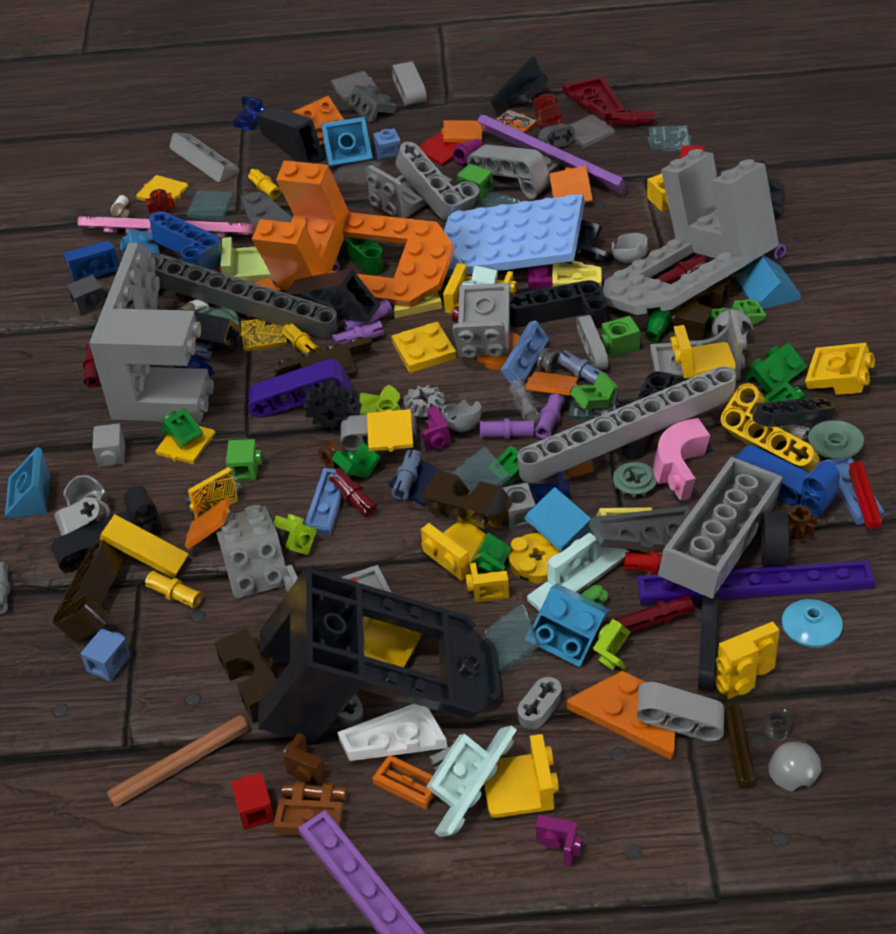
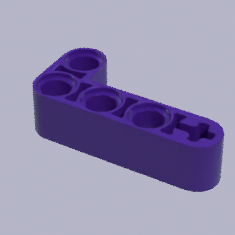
M332 359L324 360L252 385L249 389L248 410L252 416L266 417L304 404L307 391L311 392L313 385L319 388L320 382L330 386V382L333 381L336 387L344 384L346 391L351 388L353 389V384L338 361Z

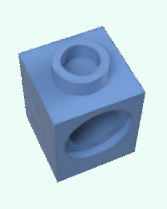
M102 628L80 653L86 671L109 682L112 681L131 657L126 638L118 632L112 633Z

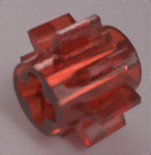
M163 189L152 191L150 198L145 199L149 214L156 212L170 214V208H175L171 193H167Z

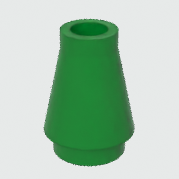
M654 307L650 310L647 331L645 333V337L653 342L659 341L661 335L671 324L673 310L661 311L660 307Z

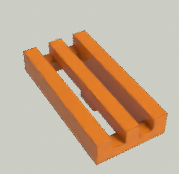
M388 756L373 776V784L428 810L430 801H434L437 796L428 788L414 782L412 778L389 770V767L427 785L433 775L396 757Z

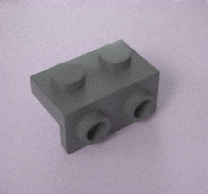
M355 85L348 102L350 107L369 122L375 121L378 112L395 114L397 106L390 101L391 98L381 94L379 88L373 85H367V87Z

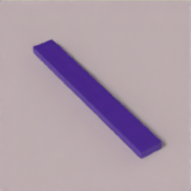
M869 560L732 569L717 592L718 599L870 590L874 589L875 580ZM658 574L637 576L640 605L656 604V602L661 600L665 603L684 595L690 596L692 601H703V594L658 576Z

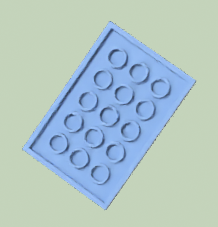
M583 194L453 212L448 216L444 230L455 249L446 277L452 276L457 263L466 264L467 275L473 274L475 266L500 271L574 261L585 205Z

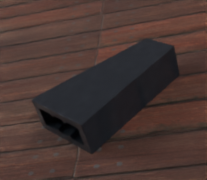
M275 106L256 114L261 134L297 162L317 163L324 159L312 118Z
M353 269L296 279L286 291L287 294L333 308L336 311L337 319L369 322L381 305Z

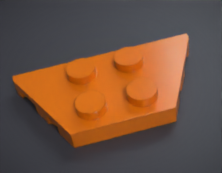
M621 671L567 700L568 710L670 760L673 759L675 732L646 724L637 718L638 689L641 684L646 683L645 681Z

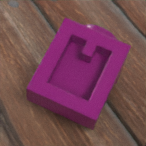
M553 264L529 267V289L553 287Z
M437 406L428 408V420L425 421L427 429L422 431L426 452L451 444L449 425Z
M538 815L536 842L550 849L563 848L564 866L571 867L573 857L580 856L583 837L578 836L577 822Z

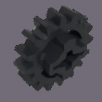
M333 381L330 382V386L320 382L319 388L313 385L311 392L307 391L303 409L307 410L306 417H313V424L319 422L322 429L330 426L331 431H334L335 427L341 429V421L346 420V417L360 415L362 403H359V395L352 396V388L346 391L344 384L336 387Z

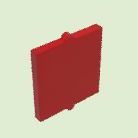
M440 132L431 139H426V142L418 147L431 161L444 166L454 159L452 151L458 143L443 142V134Z

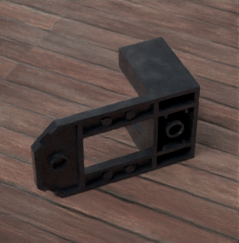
M306 567L260 630L259 655L288 662L289 664L259 702L258 729L295 738L297 733L305 735L306 742L315 744L359 689L472 719L501 696L496 646L488 638L484 640L473 629L476 624L467 615ZM363 616L438 638L441 678L364 656Z

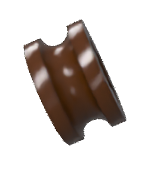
M328 442L325 447L318 450L321 461L330 469L335 468L337 465L332 460L333 455L337 450L341 451L333 442Z

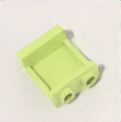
M222 238L221 270L223 274L252 283L268 277L274 281L256 247L233 249L232 238Z

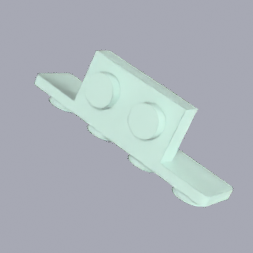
M589 532L581 539L575 540L570 547L560 554H555L547 562L548 581L527 596V601L540 612L551 586L557 583L576 593H580L623 562L625 552L629 553V551L622 548L601 547L598 545L595 536Z
M512 725L501 728L486 751L465 734L459 735L426 786V788L451 806L435 831V834L439 837L456 834L464 824L465 819L463 816L468 807L471 808L481 796L479 790L483 783L493 777L498 768L496 765L501 755L506 754L514 743L512 737L517 729Z

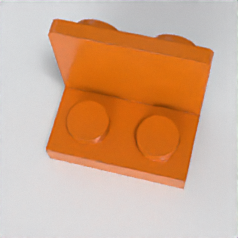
M329 96L293 111L294 113L312 118L320 146L324 145L321 124L344 120Z

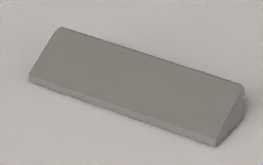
M173 133L170 149L215 181L223 182L240 173L241 169L193 135Z

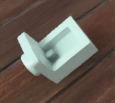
M475 266L472 280L465 281L462 285L496 284L498 271Z

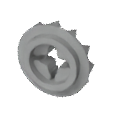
M429 384L422 388L417 385L416 390L409 389L408 395L404 396L405 409H411V414L417 417H428V408L437 406L441 411L445 405L444 393L440 392L438 387L431 388ZM420 398H425L426 400H428V404H426L425 401H423Z

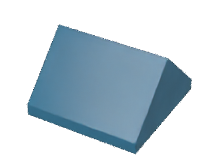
M365 117L321 124L329 167L373 160Z
M764 255L750 262L736 277V283L746 298L757 300L762 309L801 300L802 297L782 267Z
M36 447L8 478L5 517L16 518L48 514L50 472L41 448Z
M555 487L525 516V520L560 551H564L575 540L581 539L589 532L594 535L588 525L591 518Z

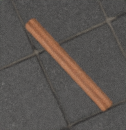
M238 715L113 787L107 792L111 803L115 807L120 806L249 730L247 721L242 715Z

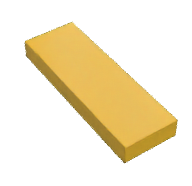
M115 514L100 536V540H104L109 545L173 579L189 555L187 552Z

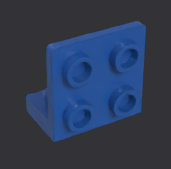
M109 241L64 253L74 282L91 275L94 277L108 275L118 271L119 268L113 243H109Z

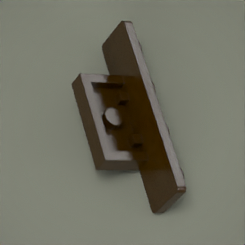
M356 337L350 340L348 344L341 346L340 344H333L328 346L325 351L318 353L310 351L295 360H292V358L283 359L278 362V365H275L274 374L277 377L324 360L332 359L342 365L348 376L356 375L357 370L351 355L371 349V337L365 339L364 337Z

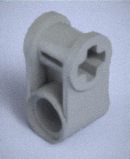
M87 497L69 507L60 509L54 514L61 536L111 517V508L105 502Z

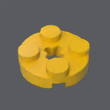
M541 533L527 534L512 540L509 566L512 573L518 578L521 575L524 578H528L530 583H545L548 581L547 562L555 554H560L562 551L557 549ZM535 555L542 556V560L537 561L536 558L531 557Z

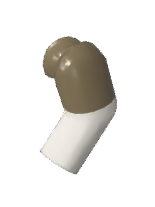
M120 195L111 207V214L116 218H128L130 215V210L125 208L129 203L126 196Z
M196 299L188 302L180 309L199 312L208 308L209 305L208 302Z

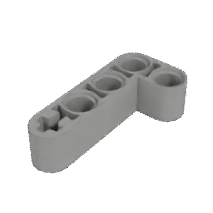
M404 142L401 144L396 159L397 168L441 219L447 220L448 216L458 210L466 211L473 209L479 193V188L475 183L465 181L453 187L415 143Z
M483 145L467 157L468 165L472 164L492 171L493 175L518 178L523 194L530 199H534L551 185L544 157L537 150Z

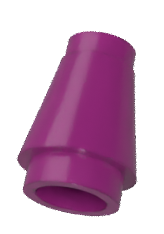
M474 139L456 144L452 151L454 160L459 164H467V157L483 146L482 141Z

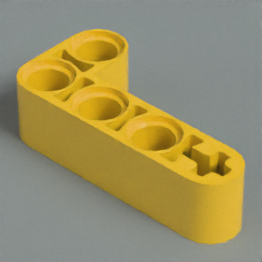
M747 383L739 386L721 415L722 425L731 435L743 442L810 473L820 462V458L813 447L778 427H767L756 423L752 419L756 405L765 403V398L753 384ZM755 395L752 402L745 403L749 396ZM741 418L738 425L731 426L734 419ZM764 429L760 437L754 438L756 431ZM787 441L783 449L776 450L780 442ZM796 451L804 457H807L809 455L808 459L802 458L800 460L799 457L796 455Z

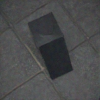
M195 312L196 320L201 324V335L196 338L197 342L209 343L218 348L236 351L242 331L240 326L228 318Z

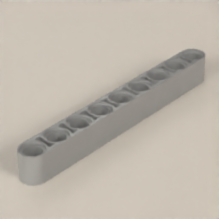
M727 366L717 367L526 446L518 452L517 456L520 477L528 483L538 482L729 402L736 391V372Z

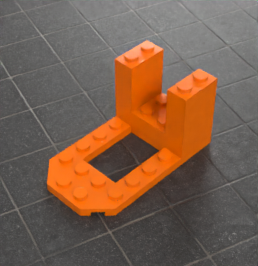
M283 161L276 181L294 215L290 223L260 219L252 237L254 245L280 290L287 291L296 279L337 272L332 271L345 237L406 244L394 278L357 274L378 302L386 299L390 304L412 307L419 303V299L430 292L434 294L441 290L455 249L438 222L351 213L345 204L328 165Z

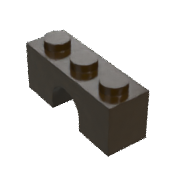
M723 278L683 302L679 310L674 311L671 323L674 326L684 325L688 339L694 341L705 339L711 329L712 309H721L728 298L729 278Z
M440 470L436 471L421 495L428 505L427 509L434 515L450 516L458 522H471L482 529L489 527L497 530L513 503L501 486L479 481L476 488L468 494L470 490L458 475Z
M246 628L214 642L219 662L230 681L242 676H250L249 679L237 684L241 702L254 724L258 722L259 702L276 681L274 676L276 671L269 657L264 659L262 655H259L260 641L258 637L252 638Z

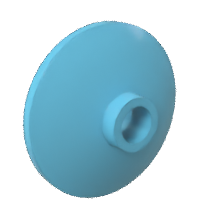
M804 599L796 601L785 609L782 616V628L785 634L793 642L809 648L828 646L835 642L842 632L843 622L838 611L828 603L820 600Z

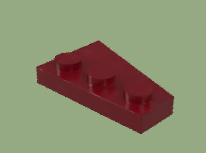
M603 76L562 85V92L603 121L618 119L609 118L610 112H625V108Z

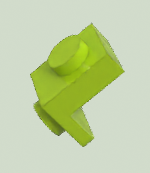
M288 514L287 519L276 516L273 523L274 526L290 532L285 546L286 549L308 555L317 529L304 525L303 518Z
M614 619L601 629L598 636L599 640L593 647V650L601 655L598 661L610 669L614 670L618 666L625 671L627 665L615 657V655L631 632Z

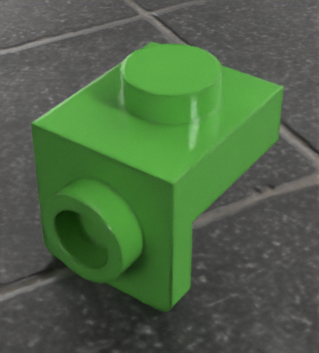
M599 373L594 385H574L571 395L577 400L579 406L586 410L609 408L618 386L605 373Z

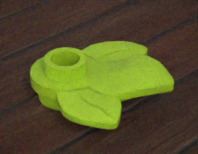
M387 385L382 390L380 396L361 393L360 403H362L360 415L385 412L388 409L391 411L400 410L398 405L400 401L399 392L394 387Z

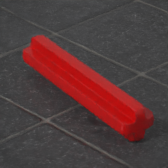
M861 461L851 462L848 471L866 527L870 530L878 529L881 527L882 517L864 463Z

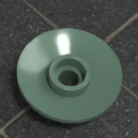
M825 421L815 425L810 430L808 443L818 454L824 457L842 459L857 454L863 447L864 437L862 432L850 423Z

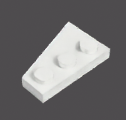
M417 704L406 706L338 732L339 741L349 761L448 748L446 738L429 708Z

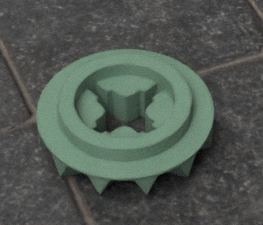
M640 462L625 463L618 467L613 474L615 489L621 490L623 496L629 493L633 498L637 494L645 497L648 491H654L657 484L653 468ZM630 476L632 477V479L640 481V483L636 484L634 481L630 482Z

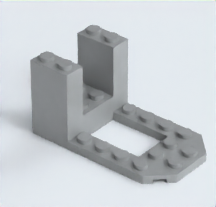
M694 149L689 151L687 156L675 159L670 162V165L661 169L675 239L668 241L667 245L651 251L643 259L632 262V265L616 271L613 276L604 281L603 293L607 300V306L635 315L646 314L648 308L660 307L661 311L671 310L779 246L765 164L754 162L752 159L743 160L735 168L725 170L717 177L713 153ZM693 252L715 258L709 263L700 265L692 273L683 275L680 280L673 284L650 278Z
M128 243L89 342L111 420L163 422L164 417L170 412H178L185 408L196 423H201L203 414L208 411L209 395H212L214 391V382L209 378L208 369L150 367V365L188 366L190 356L195 353L196 338L201 335V324L196 320L195 311L157 310L160 280L155 275V259L151 257L149 247L139 243ZM133 299L135 309H126L128 301Z

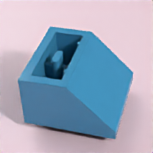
M557 583L551 586L526 640L581 667L598 637L610 609Z

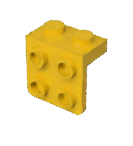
M674 326L675 336L670 337L672 352H674L676 365L680 364L684 378H693L721 366H727L733 370L736 369V363L727 342L691 347L685 326Z
M467 521L457 522L443 533L428 523L421 528V545L423 552L459 580L463 581L466 578L465 575L471 574L470 561L486 534Z
M543 734L530 736L531 754L498 759L496 763L498 766L497 771L490 780L484 782L488 810L491 817L499 818L554 810V793L559 792L557 774L550 773L549 766L553 765L551 746L545 747Z

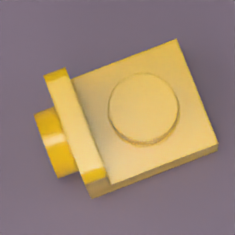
M470 563L471 574L465 575L468 592L473 591L475 603L509 598L507 571L478 574L476 563Z

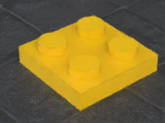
M438 321L391 336L392 344L409 373L457 359L456 351Z

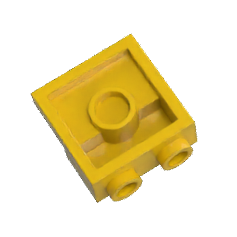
M867 343L818 347L815 349L805 379L808 389L833 387L836 395L862 393L863 386L870 383L868 369L875 366L874 354L869 352Z
M773 621L719 643L718 658H716L717 672L714 682L718 691L721 694H725L728 699L737 695L747 694L755 688L757 675L767 674L775 668L780 630Z

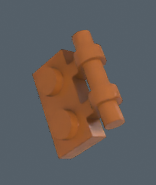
M295 782V785L283 784L282 797H292V799H279L273 826L275 834L300 835L298 827L324 810L328 812L341 828L344 810L343 803L333 801L346 800L347 788L335 787L331 783H324L323 786H309L306 782ZM306 798H313V799H320V801H310V800H305V799H306Z

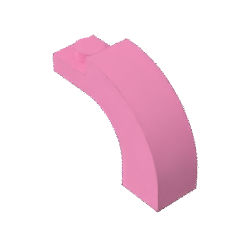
M699 418L684 420L666 429L660 437L654 459L653 472L657 483L668 482L670 489L675 492L680 501L690 499L695 483V477L684 460L705 456L710 434Z

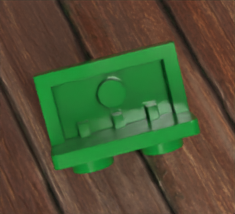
M788 342L781 348L776 345L765 354L767 359L764 361L758 358L749 365L750 372L744 378L748 381L754 376L767 394H769L783 382H789L808 366Z

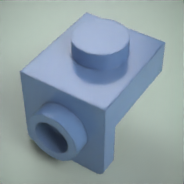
M395 128L373 133L378 160L398 155L400 138Z

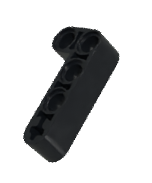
M593 280L559 285L510 296V326L524 327L529 322L535 320L539 324L579 315H590L596 329L602 328V324L607 322V300L598 282Z
M661 371L652 372L646 377L636 401L690 378ZM655 433L622 446L623 455L633 460L644 457Z
M134 486L128 489L124 495L127 510L116 515L158 537L162 531V525L157 508L147 489L143 486ZM113 516L60 536L52 542L51 551L61 571L73 572L79 569L87 551L100 539L101 533ZM113 547V548L116 549L119 553L122 552L121 550H119V549Z

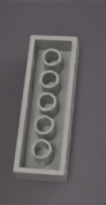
M730 457L663 549L658 576L713 599L761 527L763 512H771L777 503L783 476Z

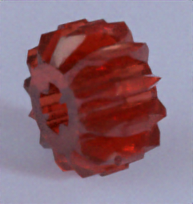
M553 93L543 94L534 99V114L541 130L548 126L563 123L560 105Z

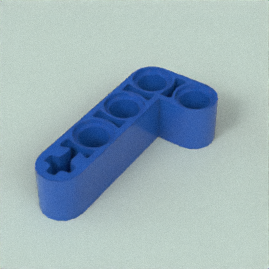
M156 212L149 217L153 240L180 253L182 261L210 270L221 263L220 240L216 235L166 212Z
M752 445L744 447L735 457L783 476L778 500L792 507L802 505L810 508L811 516H821L837 497L840 472L831 462L821 461L808 473Z

